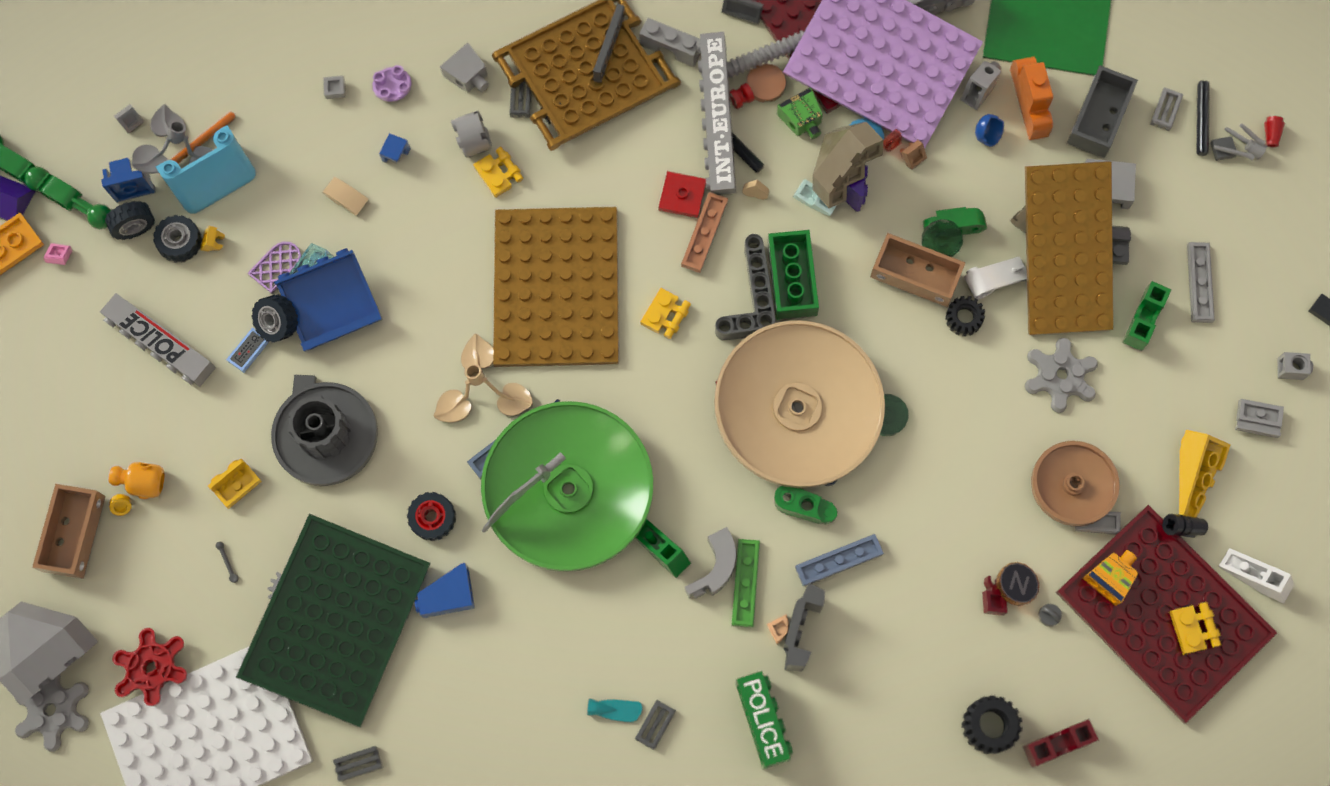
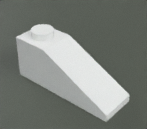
M1229 548L1219 565L1221 569L1253 589L1281 603L1285 602L1294 587L1291 574Z

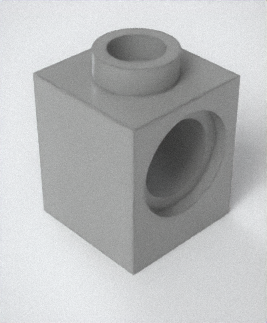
M1284 352L1277 358L1278 378L1304 380L1313 371V362L1310 361V354ZM1293 363H1296L1300 370L1295 369Z

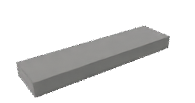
M1189 242L1187 244L1191 322L1213 323L1215 320L1210 243Z

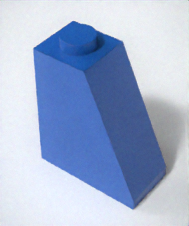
M461 563L417 593L418 600H415L416 612L420 613L423 618L475 609L468 565Z

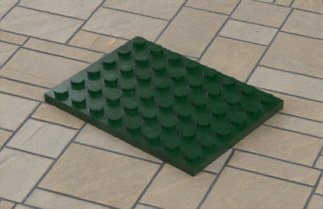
M309 513L236 678L361 727L431 563Z

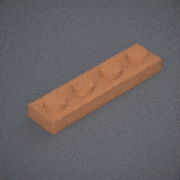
M711 192L708 193L681 267L701 273L728 203V198Z

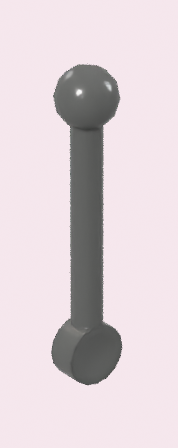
M217 542L216 548L220 550L230 574L229 581L236 583L239 578L231 568L223 549L224 543Z

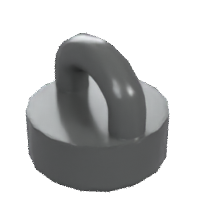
M1046 604L1039 610L1038 617L1043 625L1054 626L1060 622L1062 613L1056 605Z

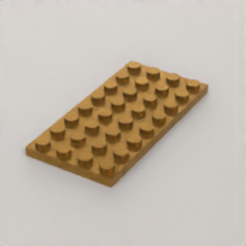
M1112 162L1025 166L1028 334L1113 330Z

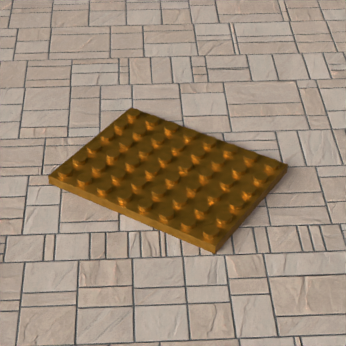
M617 207L495 210L494 367L619 364Z

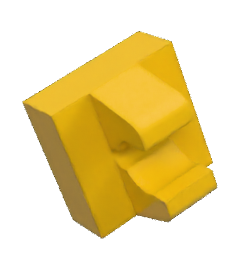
M208 226L204 230L200 250L206 252L221 250L223 245L218 244L215 239L223 240L225 234L218 231L217 227Z

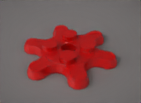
M144 628L139 633L140 644L135 651L126 652L125 650H118L113 655V663L124 667L126 670L125 678L115 687V694L118 697H127L134 690L140 689L144 693L145 704L155 706L161 700L160 690L166 682L172 681L179 684L187 679V671L182 667L174 665V658L184 648V641L181 637L174 636L167 643L158 644L155 641V631L151 628ZM155 662L156 669L147 673V665Z

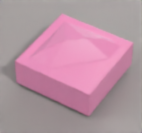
M51 243L44 256L45 263L65 265L72 253V248L68 245Z

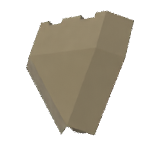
M867 122L844 126L824 136L813 172V191L828 208L847 201V186L865 178L866 162L883 155V139Z

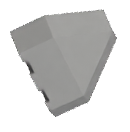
M20 602L0 618V682L21 705L40 691L48 682L61 674L75 660L83 656L98 641L77 617Z

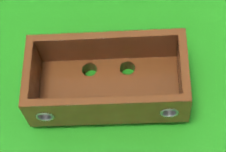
M887 233L870 278L948 307L965 262ZM906 260H912L913 264H908ZM926 267H931L933 271H927Z
M55 484L32 568L45 573L84 579L106 496L97 490ZM69 518V523L64 525V521ZM61 539H63V540H64L63 544H62L61 546H59V545H58L59 541H60Z

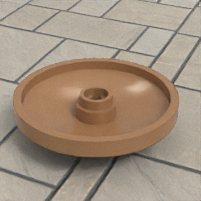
M1065 441L1051 446L1039 457L1031 476L1033 496L1039 507L1053 520L1069 526H1085L1099 521L1113 508L1119 495V476L1113 462L1102 450L1086 442Z

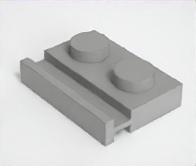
M1240 399L1238 401L1237 426L1235 430L1279 438L1281 436L1280 429L1282 427L1284 407Z

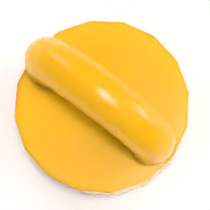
M124 494L113 496L109 501L111 513L117 516L128 514L132 508L131 498Z

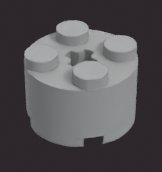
M479 111L451 120L455 132L457 131L459 136L456 138L458 146L463 150L465 157L492 149L488 130L482 122L484 120Z

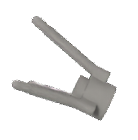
M1240 124V127L1253 139L1248 140L1228 127L1225 128V131L1246 143L1245 150L1247 153L1217 145L1213 147L1216 150L1246 157L1250 160H1253L1254 157L1260 159L1267 149V145L1264 144L1265 141L1257 137L1244 124Z

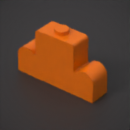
M1035 57L1013 60L1010 72L1029 140L1049 137L1053 128L1052 115L1049 111V106L1053 100V93L1044 62L1037 63Z

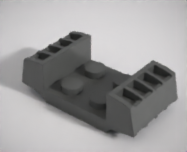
M808 583L803 597L796 601L783 648L786 653L785 670L803 671L811 654V651L797 648L802 635V631L798 629L799 625H804L808 610L821 612L825 600V591Z

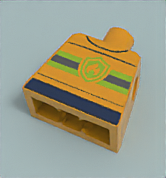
M1128 550L1121 557L1112 553L1085 575L1083 579L1117 606L1124 600L1138 575V572L1131 567L1137 557Z

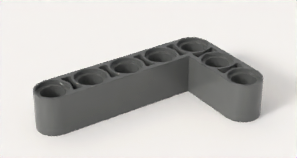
M758 234L748 235L745 239L744 248L754 312L723 316L717 319L715 334L720 340L746 338L753 332L765 327L760 323L763 320H768L771 324H775L764 243L762 237ZM755 243L759 247L756 249H752L749 247V245ZM758 262L762 266L755 268L751 264ZM761 281L765 285L763 287H757L754 283ZM759 301H766L768 305L761 307L757 303ZM748 323L750 327L743 329L740 327V324ZM726 325L730 329L726 332H723L719 329V327Z

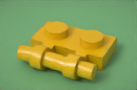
M502 147L495 150L499 156L495 160L489 154L473 164L475 170L495 198L512 188L509 182L511 179L514 178L517 183L523 180V176L520 174L521 170L517 165L513 164L510 154L505 152ZM505 165L508 171L503 173L500 166Z
M660 288L640 324L658 334L663 327L667 329L664 336L671 339L673 334L678 332L682 319L688 315L691 303L684 300L682 305L678 306L676 304L679 297ZM671 312L676 314L672 322L667 320Z
M1208 602L1199 604L1201 613L1198 614L1195 613L1193 605L1170 611L1183 655L1207 649L1204 640L1210 639L1212 647L1221 646L1219 639L1221 635L1219 629L1216 630L1212 618L1214 613L1213 610L1209 609ZM1204 620L1207 629L1206 633L1201 632L1198 621Z

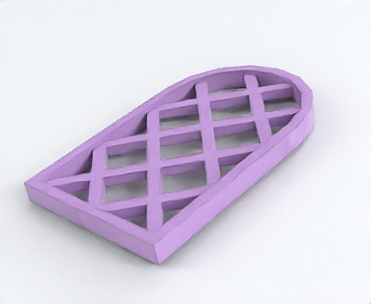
M291 242L277 243L247 274L272 294L278 288L277 285L274 287L272 285L274 281L278 280H272V273H279L281 275L282 272H289L291 274L301 262V252ZM289 245V250L282 251V246ZM298 252V259H292V253ZM289 253V259L282 260V254ZM279 254V260L272 261V255ZM289 262V269H282V263ZM279 263V270H272V264ZM269 264V271H262V265ZM262 274H269L270 280H262ZM253 275H259V280ZM263 283H270V289Z

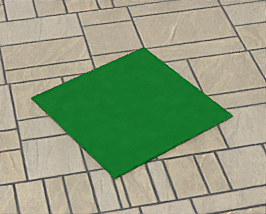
M991 0L982 58L1013 62V60L1035 57L1037 63L1044 62L1045 68L1095 76L1099 66H1103L1111 0Z

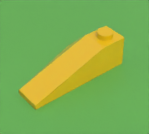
M1190 430L1185 431L1180 447L1179 514L1188 517L1198 516L1206 501L1205 493L1207 489L1215 484L1213 478L1217 470L1221 471L1225 465L1231 444L1208 434Z

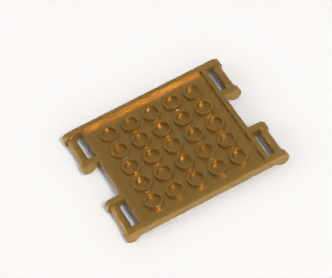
M597 0L496 50L492 54V58L495 62H498L508 78L510 87L515 88L525 81L542 109L532 114L530 119L539 128L547 141V147L550 151L556 150L560 145L669 89H675L681 84L680 79L675 77L667 65L661 51L647 55L630 28L639 26L641 20L639 16L634 14L626 0ZM614 2H618V4L624 5L625 14L628 19L623 20L602 81L600 83L593 81V70L616 9ZM505 56H510L519 74L514 75L504 59ZM653 63L659 65L668 81L665 82ZM546 116L559 135L558 137L554 138L545 125L543 119Z

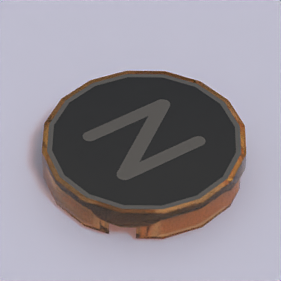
M1014 562L1000 569L996 585L1005 601L1012 605L1023 606L1036 598L1039 593V581L1037 575L1030 567L1023 563Z

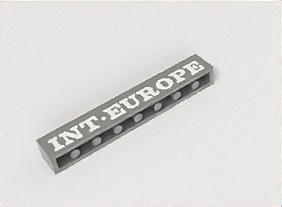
M724 32L700 34V41H697L698 54L701 53L702 59L698 61L699 73L703 74V80H699L700 92H704V99H701V110L705 111L702 127L703 131L707 133V138H703L704 150H708V158H705V169L709 170V177H706L707 190L710 189L711 193L717 195L735 194L736 180L726 38Z

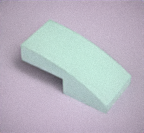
M806 179L802 181L793 195V198L828 216L832 214L836 207L828 208L813 191V184Z

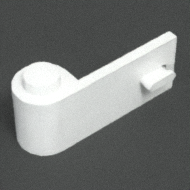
M1020 256L979 269L978 267H973L966 271L967 275L964 277L974 298L979 300L990 295L996 289L1027 280V270Z

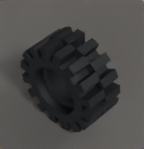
M961 296L960 299L956 298L950 303L945 320H947V327L951 326L950 330L952 332L955 330L956 335L963 333L962 336L967 334L970 336L981 328L985 319V309H982V303H977L978 299L975 298L973 301L971 300L972 296L967 298ZM962 309H967L972 313L973 320L969 323H963L958 319L957 313Z

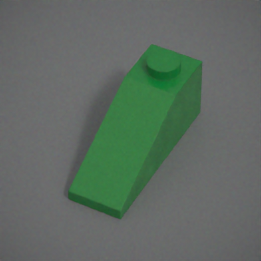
M646 519L635 539L667 571L677 578L691 564L690 560L680 547Z

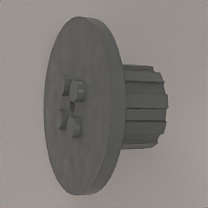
M333 382L311 384L289 396L276 413L271 430L272 448L279 464L295 479L314 486L339 484L359 473L372 457L378 437L376 417L364 397L348 386Z

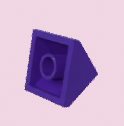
M0 176V218L8 221L18 213L23 215L36 191L30 190L26 185Z

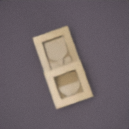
M335 176L322 192L355 216H357L369 200Z

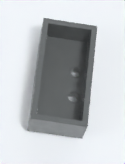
M1100 65L1071 130L1067 144L1105 158L1111 148L1138 80Z

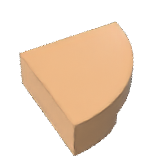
M787 615L767 624L776 645L785 638L788 632L789 622Z

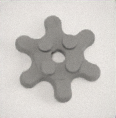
M1061 338L1056 342V351L1052 355H1046L1038 349L1029 351L1027 355L1028 361L1038 368V375L1033 379L1027 380L1025 390L1030 394H1036L1040 391L1048 392L1052 397L1051 408L1057 413L1065 411L1067 399L1071 395H1077L1084 401H1092L1095 397V390L1086 384L1084 377L1086 373L1097 368V360L1091 356L1084 359L1073 357L1071 354L1072 345L1067 338ZM1057 370H1066L1067 378H1059Z
M60 674L21 704L27 708L28 713L26 719L15 728L16 735L19 738H27L34 732L42 733L44 736V748L49 752L59 749L61 745L60 735L65 729L72 728L77 732H83L89 726L88 718L80 715L76 710L78 701L87 696L89 692L88 686L83 682H78L73 687L65 689L60 684ZM52 703L55 705L56 711L52 716H48L45 710Z

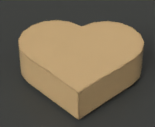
M759 180L745 183L742 190L744 195L761 200L767 199L770 192Z

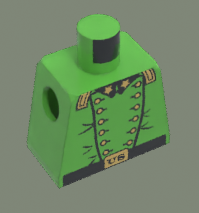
M811 88L778 105L777 115L795 135L800 136L807 132L811 139L820 136L822 132L818 125L822 123L823 115Z

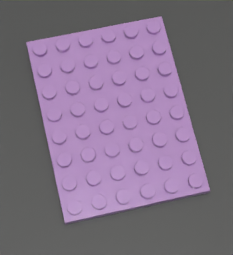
M822 0L786 65L783 74L909 142L914 143L919 140L923 143L925 149L983 41L907 0Z

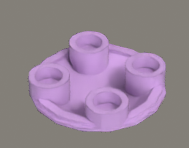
M395 65L394 67L375 72L372 85L373 91L378 98L392 102L404 98L409 93L412 83L411 77L403 67Z

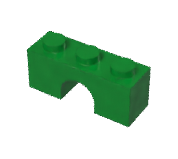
M1151 281L1144 291L1122 343L1140 351L1148 345L1156 327L1154 324L1164 308L1172 289Z

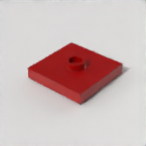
M667 171L658 210L698 218L706 179Z

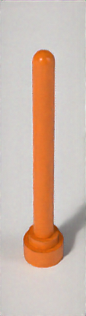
M229 112L190 143L191 151L194 152L197 146L204 144L214 136L215 132L234 120L236 117L235 113ZM185 147L170 160L176 161L179 164L189 156L187 148Z

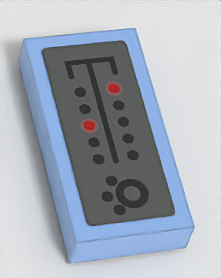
M252 327L226 360L245 373L269 342L262 339Z

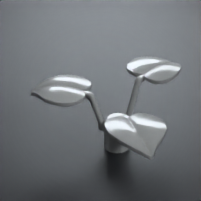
M164 104L155 112L150 123V128L156 136H167L162 150L159 151L153 145H141L134 150L131 165L143 173H159L156 166L168 160L162 154L165 153L170 142L173 144L185 142L188 154L192 156L189 164L213 151V149L197 146L193 153L188 142V136L185 135L186 125L184 121Z

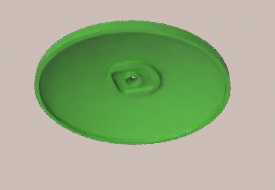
M575 401L555 402L539 406L522 414L512 421L497 437L486 457L481 477L482 503L486 517L489 520L495 510L514 491L538 473L536 470L541 464L545 466L561 452L566 459L550 472L551 476L544 483L541 480L537 482L519 500L513 503L491 527L499 540L512 553L530 564L555 571L584 570L612 559L622 552L639 534L652 504V467L640 438L617 415L588 403ZM566 484H572L575 487L572 494H565L563 492V487Z

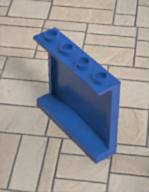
M342 249L336 252L337 256L329 259L328 256L317 260L316 265L311 267L309 264L297 268L298 272L291 275L289 272L277 276L278 280L274 281L281 296H285L290 300L296 309L295 311L298 315L296 331L303 351L311 350L383 320L353 250Z

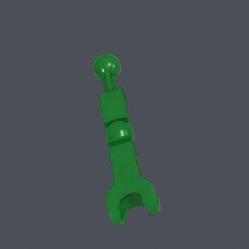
M0 135V170L24 183L30 190L40 192L66 210L77 209L87 216L88 223L93 228L100 230L108 228L105 223L106 215L111 211L108 206L103 204L92 205L81 198L82 194L74 187L51 175L45 168L35 166L24 157L5 147L4 140Z

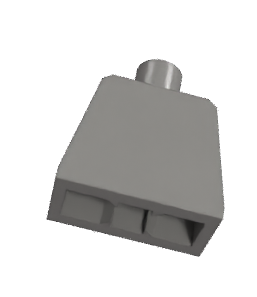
M466 43L440 66L443 77L466 92H469L474 87L483 92L489 86V83L484 79L487 76L486 66L469 43Z
M984 61L969 78L960 100L978 110L997 83L1001 74L1000 64L996 61L991 63ZM977 85L982 88L980 91L977 90Z

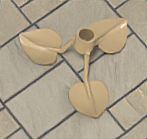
M475 333L465 345L461 355V363L465 368L464 373L468 379L465 381V395L463 396L459 390L446 391L439 398L433 416L435 419L447 423H454L465 419L472 409L470 402L466 400L469 397L470 385L479 386L483 382L497 395L501 396L497 400V407L506 416H516L532 407L533 400L528 390L520 384L508 383L504 386L502 393L487 380L482 369L492 365L494 360L493 347Z

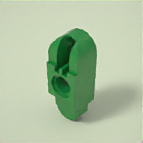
M966 207L937 210L935 217L927 218L923 221L924 231H942L943 237L976 234L987 229L986 218L979 208L966 209Z
M780 486L775 492V506L784 514L825 525L826 523H832L837 517V508L832 502L822 499L821 496L800 488ZM783 495L791 497V500L785 501ZM804 502H809L813 505V509L807 511L801 505Z

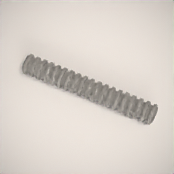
M801 30L799 34L789 35L787 39L784 37L782 41L771 42L769 46L765 45L764 48L759 47V50L754 49L752 53L749 51L747 55L742 54V57L737 56L734 60L733 58L727 62L728 77L737 76L740 72L744 73L745 70L750 71L752 67L755 69L757 65L760 67L762 63L767 64L769 60L772 62L774 58L779 59V56L785 57V54L790 55L792 51H795L804 32Z

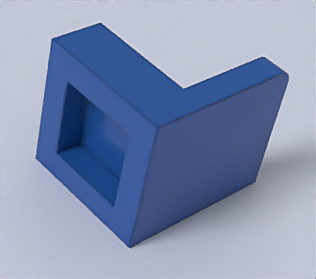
M389 133L379 155L385 163H387L388 159L398 162L402 153L408 155L411 148L408 140Z

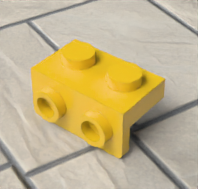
M239 459L230 463L225 472L216 475L208 487L216 494L226 508L230 509L262 481L243 459Z

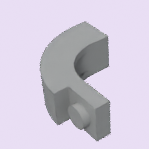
M727 527L708 536V542L715 554L716 563L713 570L707 576L685 587L689 598L692 596L698 598L704 595L706 589H709L713 596L730 580L735 567L736 549L734 540Z

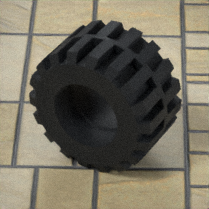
M996 695L985 696L973 702L966 709L967 711L963 715L964 722L962 723V728L965 731L963 734L964 737L968 738L969 741L967 742L969 745H973L975 750L983 751L984 754H998L1012 748L1015 745L1014 743L1020 738L1019 733L1022 732V727H1020L1022 718L1018 717L1017 713L1019 711L1017 708L1014 709L1012 707L1013 703L1005 701L1004 697L1000 696L998 698ZM993 712L1002 719L1004 729L1002 735L998 738H990L981 730L980 718L984 713Z

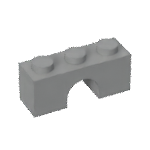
M647 18L639 34L641 46L655 52L659 51L660 47L666 48L675 54L677 61L694 67L701 54H698L697 41H700L699 38L650 18Z

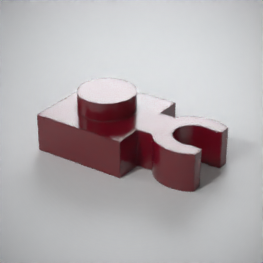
M991 576L984 578V586L987 589L982 592L984 614L1004 616L1008 613L1005 592H1000L1001 577L995 579V585L991 581Z

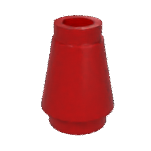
M1269 116L1266 118L1264 128L1267 147H1279L1285 126L1283 117Z

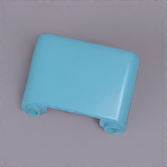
M228 125L215 132L213 141L217 147L216 149L181 169L179 164L173 160L164 161L156 166L166 184L188 213L195 214L251 182L256 176L254 166Z

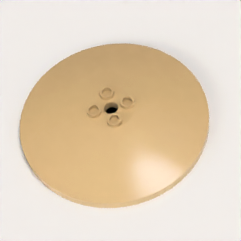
M798 320L778 322L765 326L747 336L733 349L722 366L717 380L714 410L717 426L724 443L732 455L746 469L756 476L777 485L793 488H811L841 479L863 462L873 449L880 435L884 420L885 400L878 372L868 355L858 344L832 327L811 321ZM795 402L800 403L803 406V411L799 413L794 412L791 407L792 404Z

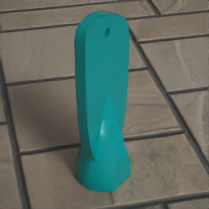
M588 700L587 715L589 716L599 715L610 720L634 722L642 712V704L636 701Z

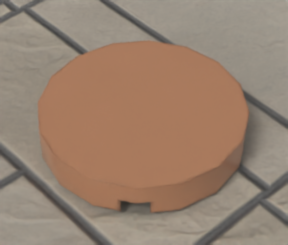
M762 64L760 67L757 65L755 69H751L747 75L746 83L752 89L755 100L759 102H772L782 96L785 91L786 79L780 68L772 64Z

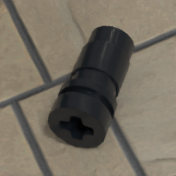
M1168 514L1164 517L1162 523L1163 530L1167 535L1195 538L1197 535H1205L1208 531V523L1205 519L1188 517L1181 514Z

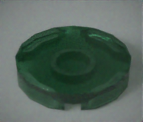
M937 220L931 222L924 229L921 243L926 248L953 257L960 251L963 245V235L960 227L955 222Z
M884 394L885 412L880 435L893 436L905 428L909 418L908 408L899 397L892 394Z

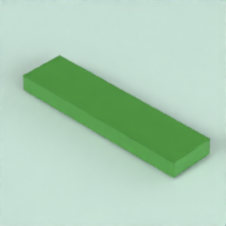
M738 539L732 626L752 628L754 626L760 541Z

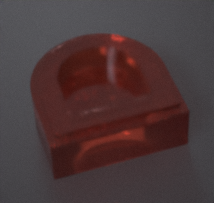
M897 128L883 140V148L887 152L894 150L902 143L901 132Z

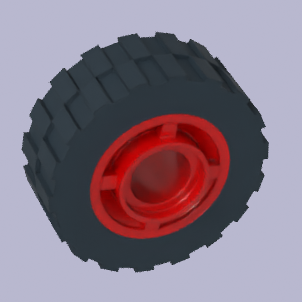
M425 492L423 495H418L415 500L413 499L412 504L408 507L407 519L408 525L417 536L424 540L435 541L436 539H443L442 537L447 536L453 530V525L456 523V511L452 503L444 495L437 494V492ZM435 511L437 513L436 519L431 522L427 521V514Z

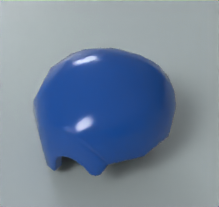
M993 114L984 115L976 124L975 135L977 140L989 147L996 145L1002 137L1004 121Z

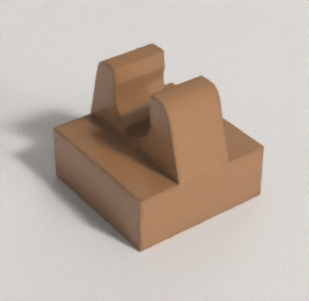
M919 140L914 143L910 142L909 147L905 150L903 148L900 149L902 158L910 169H913L927 159L924 145Z

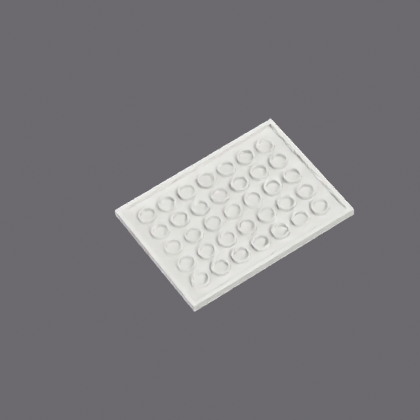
M249 647L187 674V679L183 683L177 684L171 681L164 684L160 690L161 700L158 705H146L144 694L100 713L126 786H261L314 761L290 699L236 678Z

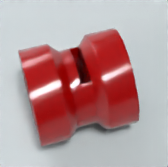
M747 83L740 85L737 90L732 89L729 91L730 102L736 110L743 107V104L751 103L755 100L753 91Z

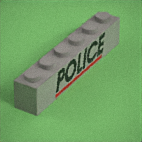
M117 293L100 311L105 317L104 322L112 328L115 325L120 328L119 333L127 339H130V337L136 340L135 344L145 351L147 348L152 351L150 355L157 361L161 362L164 360L167 362L166 367L176 374L178 371L182 373L183 376L181 378L188 384L192 385L195 383L201 387L216 367L209 360Z

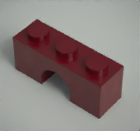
M1087 719L1022 747L1031 767H1036L1094 743L1099 739L1090 720Z

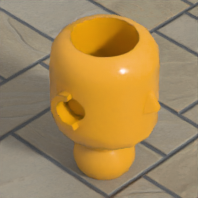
M134 462L129 465L127 470L120 466H114L110 469L109 483L113 486L125 485V490L128 494L138 496L140 499L158 497L163 489L165 472L160 465Z

